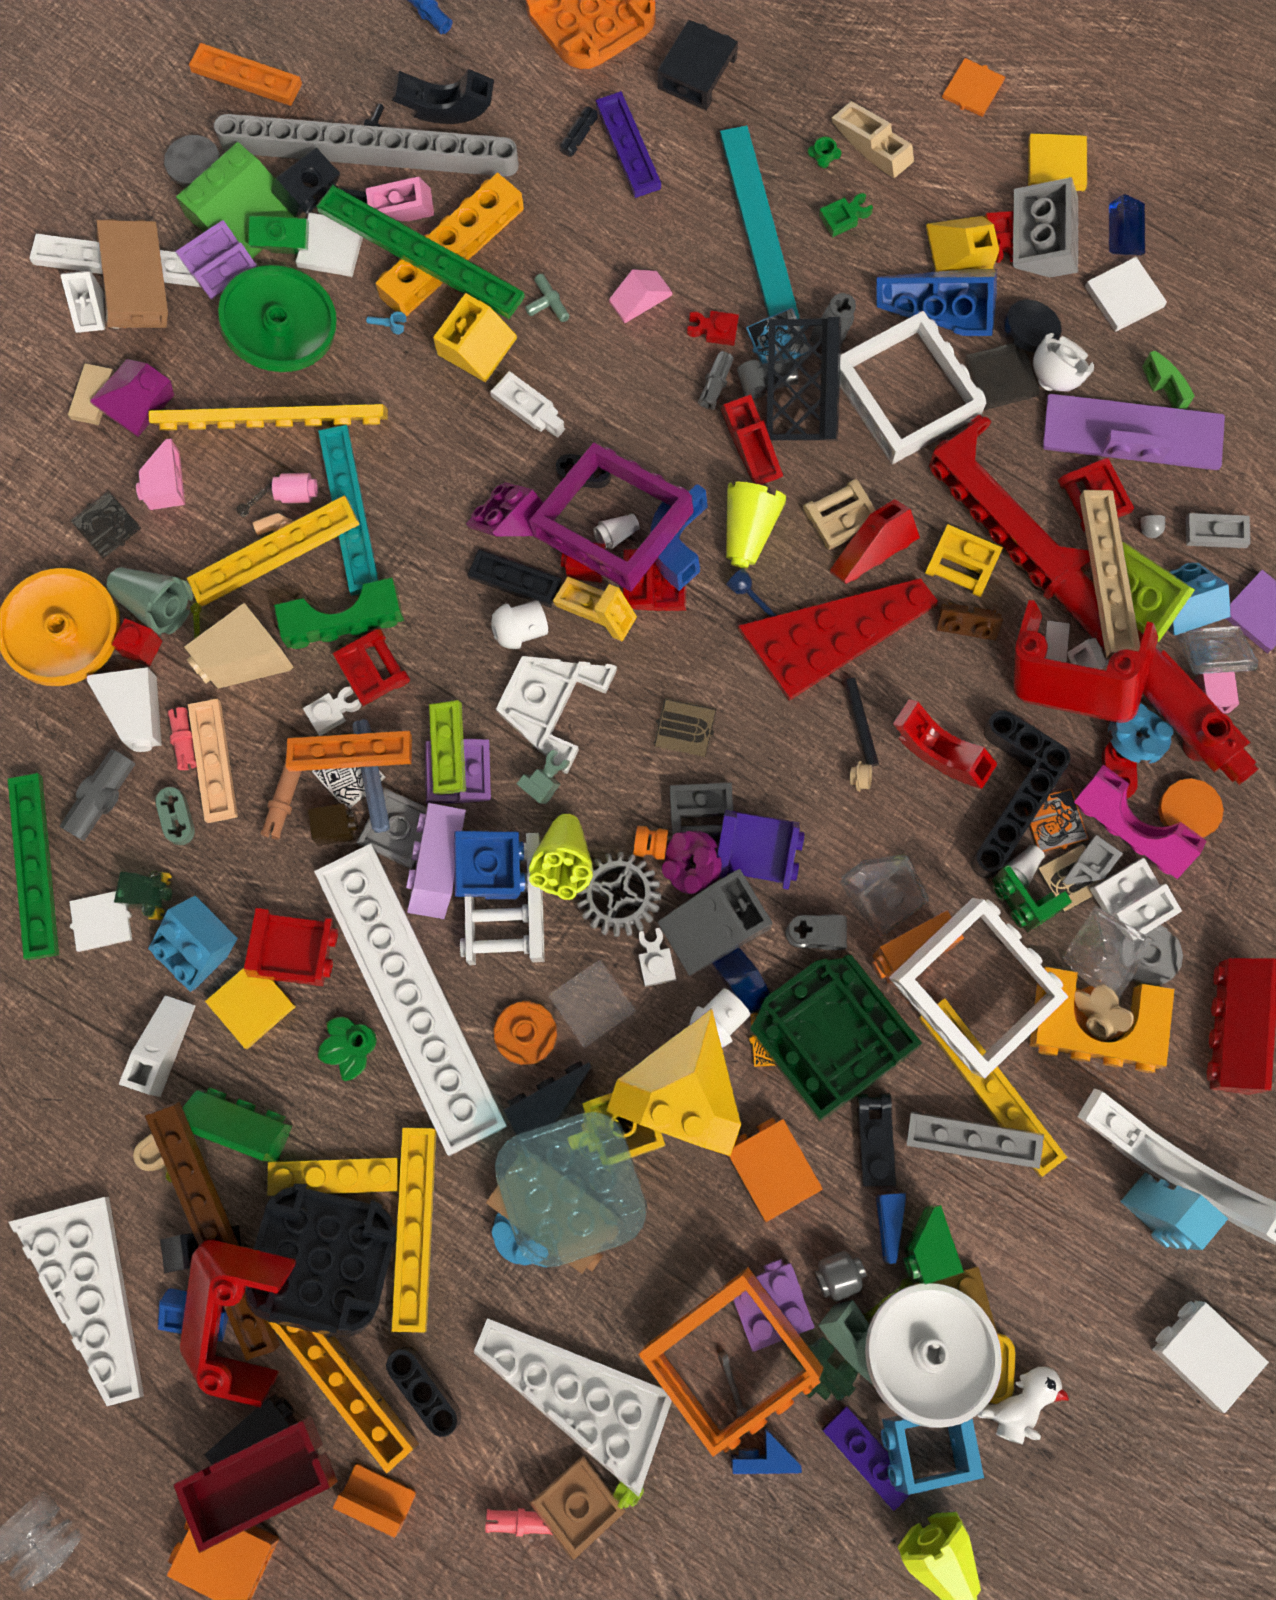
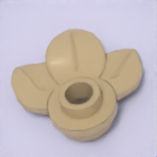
M1096 986L1091 995L1080 990L1075 991L1076 1005L1088 1017L1086 1022L1087 1028L1096 1038L1104 1040L1115 1036L1118 1031L1125 1032L1132 1026L1134 1021L1132 1012L1119 1006L1118 996L1108 986Z

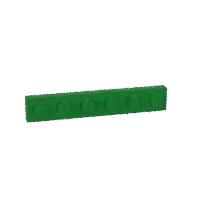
M36 773L7 778L23 959L29 961L59 955L43 776Z

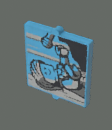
M793 307L746 327L754 346L752 351L757 353L762 364L768 363L769 319H798ZM788 326L776 327L775 339L784 347L796 334ZM804 326L793 327L799 332ZM798 338L786 351L794 359L804 356L810 349ZM775 344L776 355L781 349ZM783 353L776 361L787 359L788 357Z

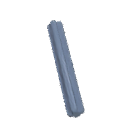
M365 719L355 721L352 725L354 734L371 733L370 724ZM378 766L360 767L372 829L375 833L386 832L390 829L379 768Z

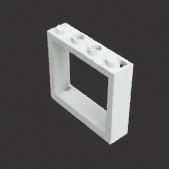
M924 311L841 354L840 387L891 464L902 460L968 424L977 415H982L986 405L983 391L979 387H975L970 379L968 369L965 365H960L954 356L952 346L949 342L943 340L939 334L937 324L933 319H929ZM918 333L966 404L901 439L853 367Z
M972 898L899 967L889 979L973 1074L986 1078L1068 996L1061 989L1063 987L1061 980L1052 972L1047 973L1041 966L1043 962L1041 957L1033 949L1026 948L1021 943V934L1012 925L1005 924L998 916L1001 913L997 906L988 899L985 901L984 899ZM979 917L983 919L1047 993L983 1056L915 980Z

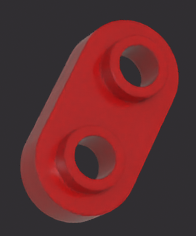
M1109 742L1102 751V765L1129 783L1126 796L1129 799L1134 795L1138 787L1137 763L1118 757L1116 749Z

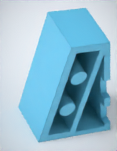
M1144 1173L1120 1202L1153 1231L1151 1234L1152 1238L1164 1248L1170 1246L1175 1249L1203 1250L1228 1218L1201 1194L1181 1186L1171 1190L1167 1188L1170 1184L1166 1180L1160 1179L1157 1182L1150 1174Z

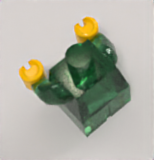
M156 870L151 871L148 877L137 873L120 872L114 903L141 909V913L149 919L162 920L163 916H160L161 913H164L163 908H161L162 901H169L172 898V890L165 888L166 885L170 884L168 878L171 879L172 876L170 873Z

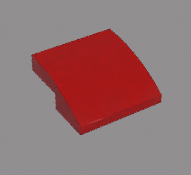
M638 549L624 550L623 560L628 562ZM656 562L652 564L632 591L623 587V595L632 609L686 611V585L680 591L676 589L660 573Z

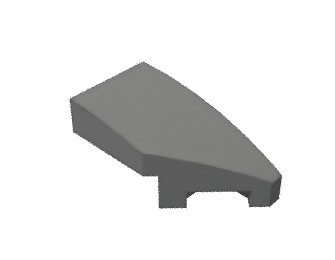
M1095 835L1062 882L1069 885L1104 879L1123 853Z

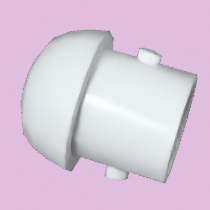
M537 600L515 607L504 604L492 614L491 626L494 637L505 648L520 649L521 642L548 634L546 617L541 604Z
M725 988L704 1008L697 1006L690 1019L691 1025L712 1008L722 1048L732 1042L730 1035L751 1015L743 1002Z

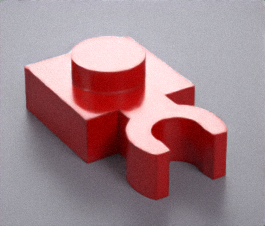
M1014 211L986 213L984 217L994 224L999 246L996 263H1000L1003 259V252L1008 253L1010 261L1013 262Z
M710 311V317L705 318L699 312H690L689 322H695L699 325L696 327L688 326L687 335L699 337L705 334L707 335L706 342L735 346L739 314Z

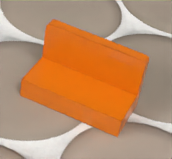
M357 1464L353 1468L345 1489L338 1495L333 1509L395 1538L403 1526L416 1496V1491L365 1466Z

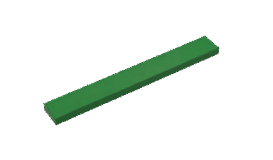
M334 185L331 186L316 206L318 212L459 292L467 293L507 319L511 318L525 298L522 290Z

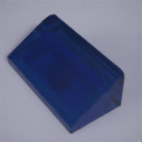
M1126 194L1121 195L1109 204L1110 253L1121 255L1145 254V203Z

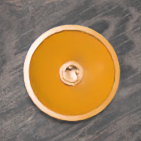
M55 568L35 573L20 582L8 594L0 608V652L6 662L16 672L34 683L46 686H65L82 681L88 675L97 672L108 661L115 649L112 643L120 629V615L116 602L109 591L98 580L82 571Z

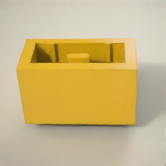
M465 293L433 339L438 356L486 383L516 341L517 335L490 306Z

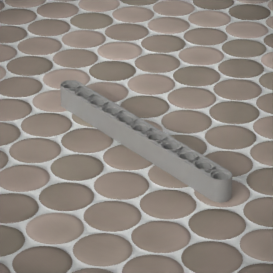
M223 114L214 122L215 132L225 151H228L235 143L239 142L251 154L258 156L302 159L317 147L330 162L492 176L498 172L504 177L515 174L519 168L516 144L513 140L506 137Z

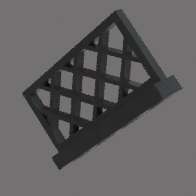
M828 317V319H769L767 432L771 441H838L842 323L840 317ZM788 326L796 334L784 347L775 339L776 327ZM793 326L804 327L798 332ZM810 326H822V338L812 347L802 334ZM800 338L810 350L797 362L786 350ZM775 344L781 349L776 355ZM822 344V354L820 355L816 349ZM784 353L795 365L782 378L775 370V361ZM812 353L821 360V369L813 377L801 366ZM799 368L809 381L796 392L786 380ZM776 375L780 381L774 386ZM820 375L821 386L815 381ZM784 383L794 396L781 407L774 400V392ZM813 383L821 392L820 399L810 407L800 395ZM798 398L808 408V411L795 422L785 410ZM774 405L779 409V411L775 415ZM819 405L820 416L814 411ZM783 413L793 426L785 434H773L774 421ZM811 413L820 421L819 434H807L799 426ZM797 428L802 434L791 433Z

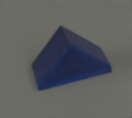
M740 947L712 963L728 990L743 1002L750 1014L761 1008L770 992L758 968Z

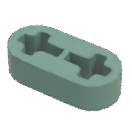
M166 787L157 794L155 799L163 833L173 844L179 846L186 845L193 839L195 834L187 799L178 789ZM171 795L178 799V801L174 802V813L171 808L165 805V803L169 802V796ZM175 820H178L180 825L186 827L181 832V837L172 834V832L177 830Z

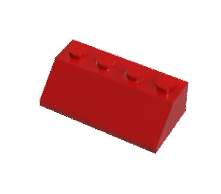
M1228 958L1219 962V966H1216L1214 970L1213 981L1217 985V996L1214 997L1211 1005V1014L1215 1017L1214 1029L1211 1030L1209 1035V1047L1213 1049L1212 1061L1207 1066V1080L1210 1081V1089L1245 1095L1272 1091L1276 1027V958Z

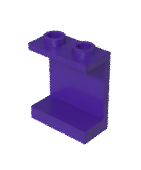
M725 810L717 858L721 857L722 863L719 878H724L727 876V873L731 874L740 869L746 877L781 882L783 889L789 890L790 880H797L799 863L794 862L796 850L802 851L805 832L799 831V822Z

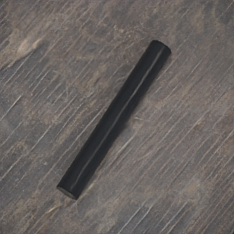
M848 678L844 680L865 761L866 764L874 767L879 765L856 678Z

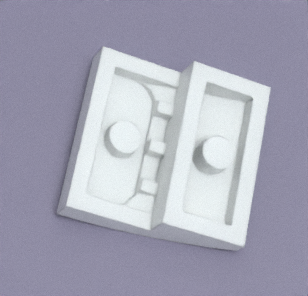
M1145 858L1134 861L1090 888L1091 893L1107 917L1129 942L1135 941L1182 912L1167 884L1160 885Z

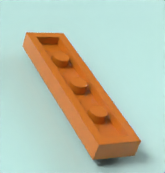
M203 43L199 44L189 63L193 73L289 106L292 105L302 86L300 76Z
M410 731L287 738L286 768L289 772L412 764V734Z

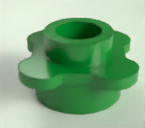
M821 137L815 142L814 146L808 148V155L814 157L821 168H827L831 161L840 159L842 154L841 150L837 148L836 142L830 137Z

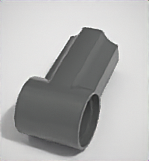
M789 358L775 361V370L783 378L795 364ZM750 360L741 364L737 368L744 397L751 394L753 399H757L766 395L768 391V363L762 364L759 360ZM798 369L786 380L790 386L798 384ZM776 375L774 386L780 381ZM783 383L779 388L786 387V386H785V384Z

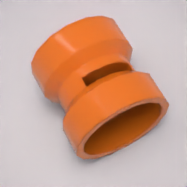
M638 825L633 855L636 857L652 855L655 859L665 860L669 830L659 828L653 831L649 830L647 826ZM649 835H652V837H651V843H650V851H649V850H647V849H648V843H649Z

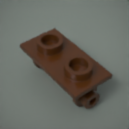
M948 602L940 606V618L936 631L996 641L1003 618H1001L1002 614L996 613L994 609L988 610L974 607L973 613L968 612V606Z

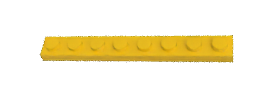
M383 404L149 411V423L159 426V430L175 431L177 430V425H188L190 430H205L206 425L217 424L218 429H235V424L245 423L246 428H264V423H275V427L288 428L293 427V422H304L306 427L322 426V421H333L334 426H350L351 421L362 420L363 425H380V420H388V408Z

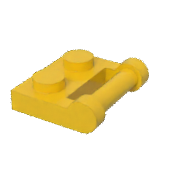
M947 524L925 574L931 577L937 575L973 591V595L981 597L1003 547ZM942 558H945L981 575L977 580L939 563Z

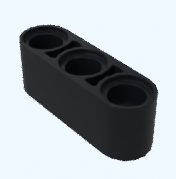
M402 1347L391 1353L386 1362V1370L430 1432L438 1437H446L452 1434L460 1425L461 1411L420 1354L411 1347ZM403 1354L410 1358L412 1367L408 1373L398 1370L396 1360L399 1355ZM419 1382H425L430 1385L432 1396L429 1400H422L418 1397L416 1387ZM439 1410H446L452 1415V1426L444 1428L438 1424L436 1415Z

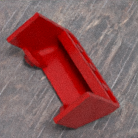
M1028 600L1015 647L1014 692L1017 697L1024 703L1108 721L1125 723L1132 720L1139 709L1159 638L1154 623L1147 621L1139 652L1128 649L1117 651L1111 656L1107 670H1101L1046 659L1048 643L1045 637L1038 633L1043 615L1036 602Z
M215 1240L204 1241L195 1250L191 1260L180 1353L203 1392L211 1396L261 1407L278 1378L279 1371L216 1356L222 1306H234L239 1303L244 1296L246 1286L278 1294L295 1267V1259Z

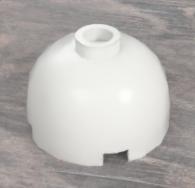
M1050 333L1044 337L1034 354L1033 368L1036 376L1039 378L1038 383L1048 391L1073 390L1094 371V364L1092 362L1088 365L1085 361L1088 354L1076 343L1063 336L1059 340L1051 339L1054 334Z

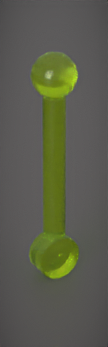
M193 603L190 606V611L193 613L194 639L200 635L199 614L202 611V607L198 603Z
M909 1278L902 1279L900 1286L867 1313H862L868 1323L869 1319L875 1315L888 1298L905 1288L913 1286V1281Z

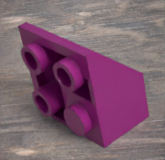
M504 482L494 488L491 497L484 505L478 506L472 512V517L466 525L471 529L496 537L534 536L529 520L543 502L533 489Z

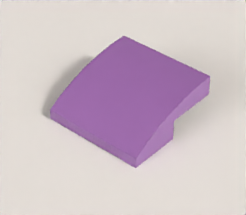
M224 220L176 251L179 259L210 299L222 293L229 282L237 275L258 267L242 243L238 242Z
M464 739L466 791L443 795L433 793L431 741H426V804L470 803L489 801L491 799L489 740Z

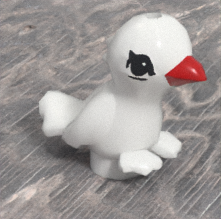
M1036 1367L1028 1373L1020 1375L1021 1381L1016 1382V1385L1023 1388L1022 1394L1008 1397L998 1404H987L977 1416L979 1418L992 1419L999 1423L996 1435L1009 1441L1023 1445L1025 1437L1032 1440H1040L1041 1435L1033 1429L1037 1423L1040 1410L1052 1402L1069 1401L1067 1392L1062 1388L1059 1375L1052 1368Z

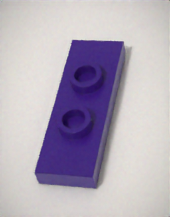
M847 1406L840 1410L822 1428V1431L893 1511L910 1496L895 1491V1487L892 1486L888 1477V1466L890 1465L888 1452Z

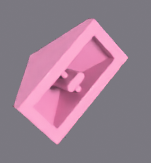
M632 269L610 297L609 303L622 321L627 323L672 296V291L657 271Z

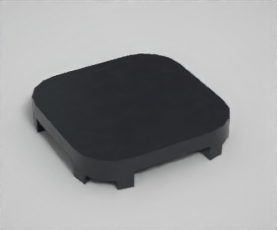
M294 1183L293 1187L281 1190L274 1197L271 1196L265 1207L253 1250L295 1259V1267L278 1294L246 1286L244 1297L247 1306L257 1317L268 1322L333 1337H351L359 1334L371 1324L378 1309L396 1239V1226H394L391 1216L382 1208L383 1205L371 1200L370 1204L306 1189L307 1184Z

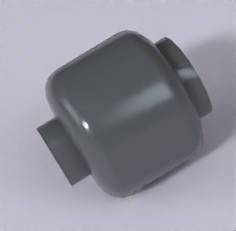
M840 1251L820 1260L818 1271L814 1272L824 1297L830 1296L835 1301H840L859 1293L863 1288L861 1278L867 1276L860 1258L853 1259L846 1251Z

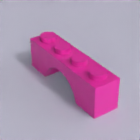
M1102 765L1082 789L1074 803L1079 806L1085 815L1094 817L1104 824L1109 833L1120 836L1128 842L1136 853L1145 855L1155 862L1158 869L1163 873L1171 874L1178 879L1201 854L1207 841L1182 822L1168 827H1154L1140 821L1131 812L1127 803L1126 796L1129 783Z

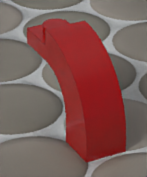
M909 699L893 723L901 733L898 739L913 754L938 771L959 782L982 789L997 766V762L985 747L963 741L945 731L931 718L918 701Z

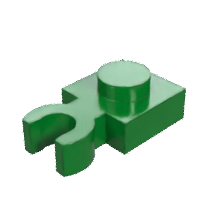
M865 193L856 195L851 203H848L844 197L820 209L819 217L832 238L858 225V218L865 219L871 216L873 211L872 205L867 207L860 206V204L865 203Z

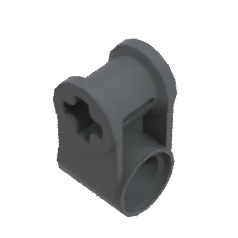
M846 293L835 295L820 318L840 317L842 321L841 346L853 324L856 309L854 298ZM822 326L814 327L810 337V342L816 344L822 338Z
M797 916L786 928V939L789 944L797 948L847 949V916ZM799 925H802L804 931H808L803 939L800 938L798 932H794Z

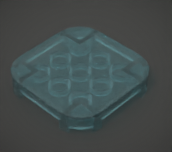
M597 1111L584 1112L519 1134L506 1141L498 1152L495 1163L497 1182L516 1243L522 1255L531 1263L545 1268L561 1266L621 1246L634 1239L643 1228L648 1212L647 1199H645L625 1138V1132L620 1123L609 1115Z

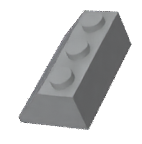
M1072 177L1014 189V268L1049 278L1078 272V194Z

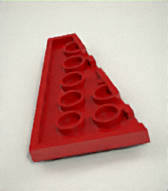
M919 578L739 625L738 631L785 697L790 701L936 607L938 600L923 580Z

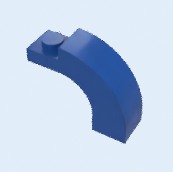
M696 484L688 491L692 495L693 514L655 561L663 577L679 591L700 573L698 555L679 539L682 531L708 507L706 490L699 484ZM664 502L660 504L652 520L651 532L672 506Z

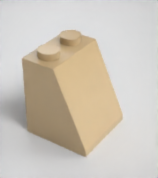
M245 603L184 646L191 655L186 659L191 667L206 684L212 681L218 689L287 672L294 668L278 644Z

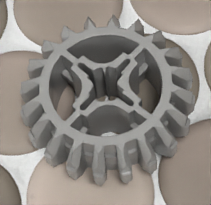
M623 852L618 853V861H612V856L608 853L605 855L606 864L603 865L598 858L594 860L597 870L593 869V876L589 885L581 892L576 893L577 896L586 898L580 900L577 905L579 909L589 908L582 914L584 920L595 917L590 924L591 928L595 929L601 923L603 924L601 930L603 935H606L609 928L613 927L614 937L620 936V928H625L627 936H631V925L635 924L636 928L642 931L644 927L640 921L641 919L648 923L653 921V917L647 911L658 912L659 906L651 901L661 900V893L652 891L660 887V882L656 880L649 881L655 876L653 869L643 873L647 866L646 861L643 860L635 866L636 856L633 854L629 857L628 862H625ZM622 872L614 882H599L602 877L609 873ZM631 875L635 876L643 885L645 890L644 899L638 897L636 893L628 888ZM623 885L626 898L616 901L614 906L612 891L615 890L617 892V889H621ZM594 891L599 892L601 896L608 899L609 904L606 915L601 913L593 902ZM623 907H639L634 914L628 917L615 918Z

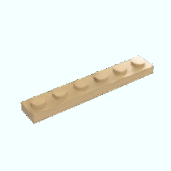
M1083 490L1080 495V502L1106 658H1111L1114 653L1124 649L1139 652L1140 642L1113 491Z

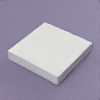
M309 213L307 219L309 221L308 251L298 252L296 259L297 267L353 277L363 237L324 215Z
M1137 257L1087 281L1085 288L1115 332L1164 308L1167 303Z

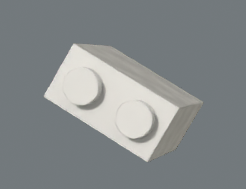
M1195 1300L1193 1303L1190 1301L1178 1312L1177 1316L1180 1319L1173 1327L1168 1326L1156 1337L1158 1344L1152 1350L1214 1410L1226 1413L1269 1362L1206 1302Z

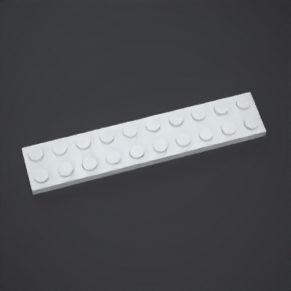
M368 844L314 871L447 1155L451 1156L508 1127L372 844Z

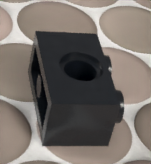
M316 147L275 179L272 193L296 218L303 212L305 214L310 213L317 206L318 200L325 196L332 185L338 188L336 184L340 172ZM303 183H309L313 187H307Z

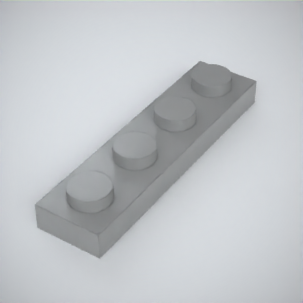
M911 1112L907 1146L1040 1169L1044 1134Z

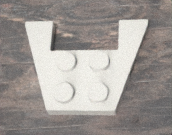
M522 656L496 711L544 756L547 757L551 750H557L558 754L554 757L555 765L559 766L563 760H569V766L562 770V772L568 774L579 748L551 734L576 682L606 694L617 671V666L612 664H605V666L591 665L590 662L580 661L579 663L561 662L559 659Z

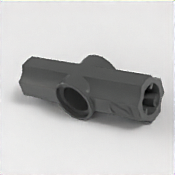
M111 749L94 775H90L82 781L76 792L77 800L59 827L85 841L102 814L110 812L119 798L118 790L136 763Z

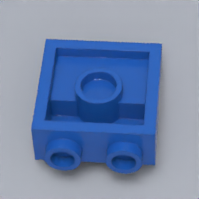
M455 831V897H485V899H517L519 897L520 891L525 890V874L520 872V861L524 859V843L519 842V832Z

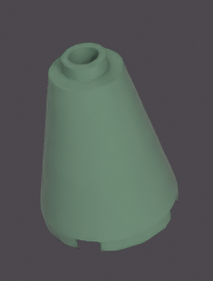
M124 567L116 568L107 577V590L156 634L174 633L182 626L190 611L186 607L188 600H193L192 589L187 581L179 577Z

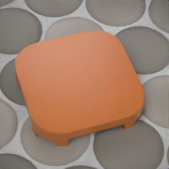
M525 0L527 15L532 24L564 62L578 69H591L601 65L645 37L653 29L656 22L655 0Z

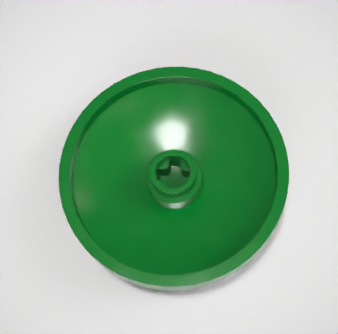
M267 265L242 272L225 287L218 307L220 331L229 348L242 360L260 369L274 372H292L307 368L319 361L328 352L335 337L336 311L329 294L316 280L293 268Z

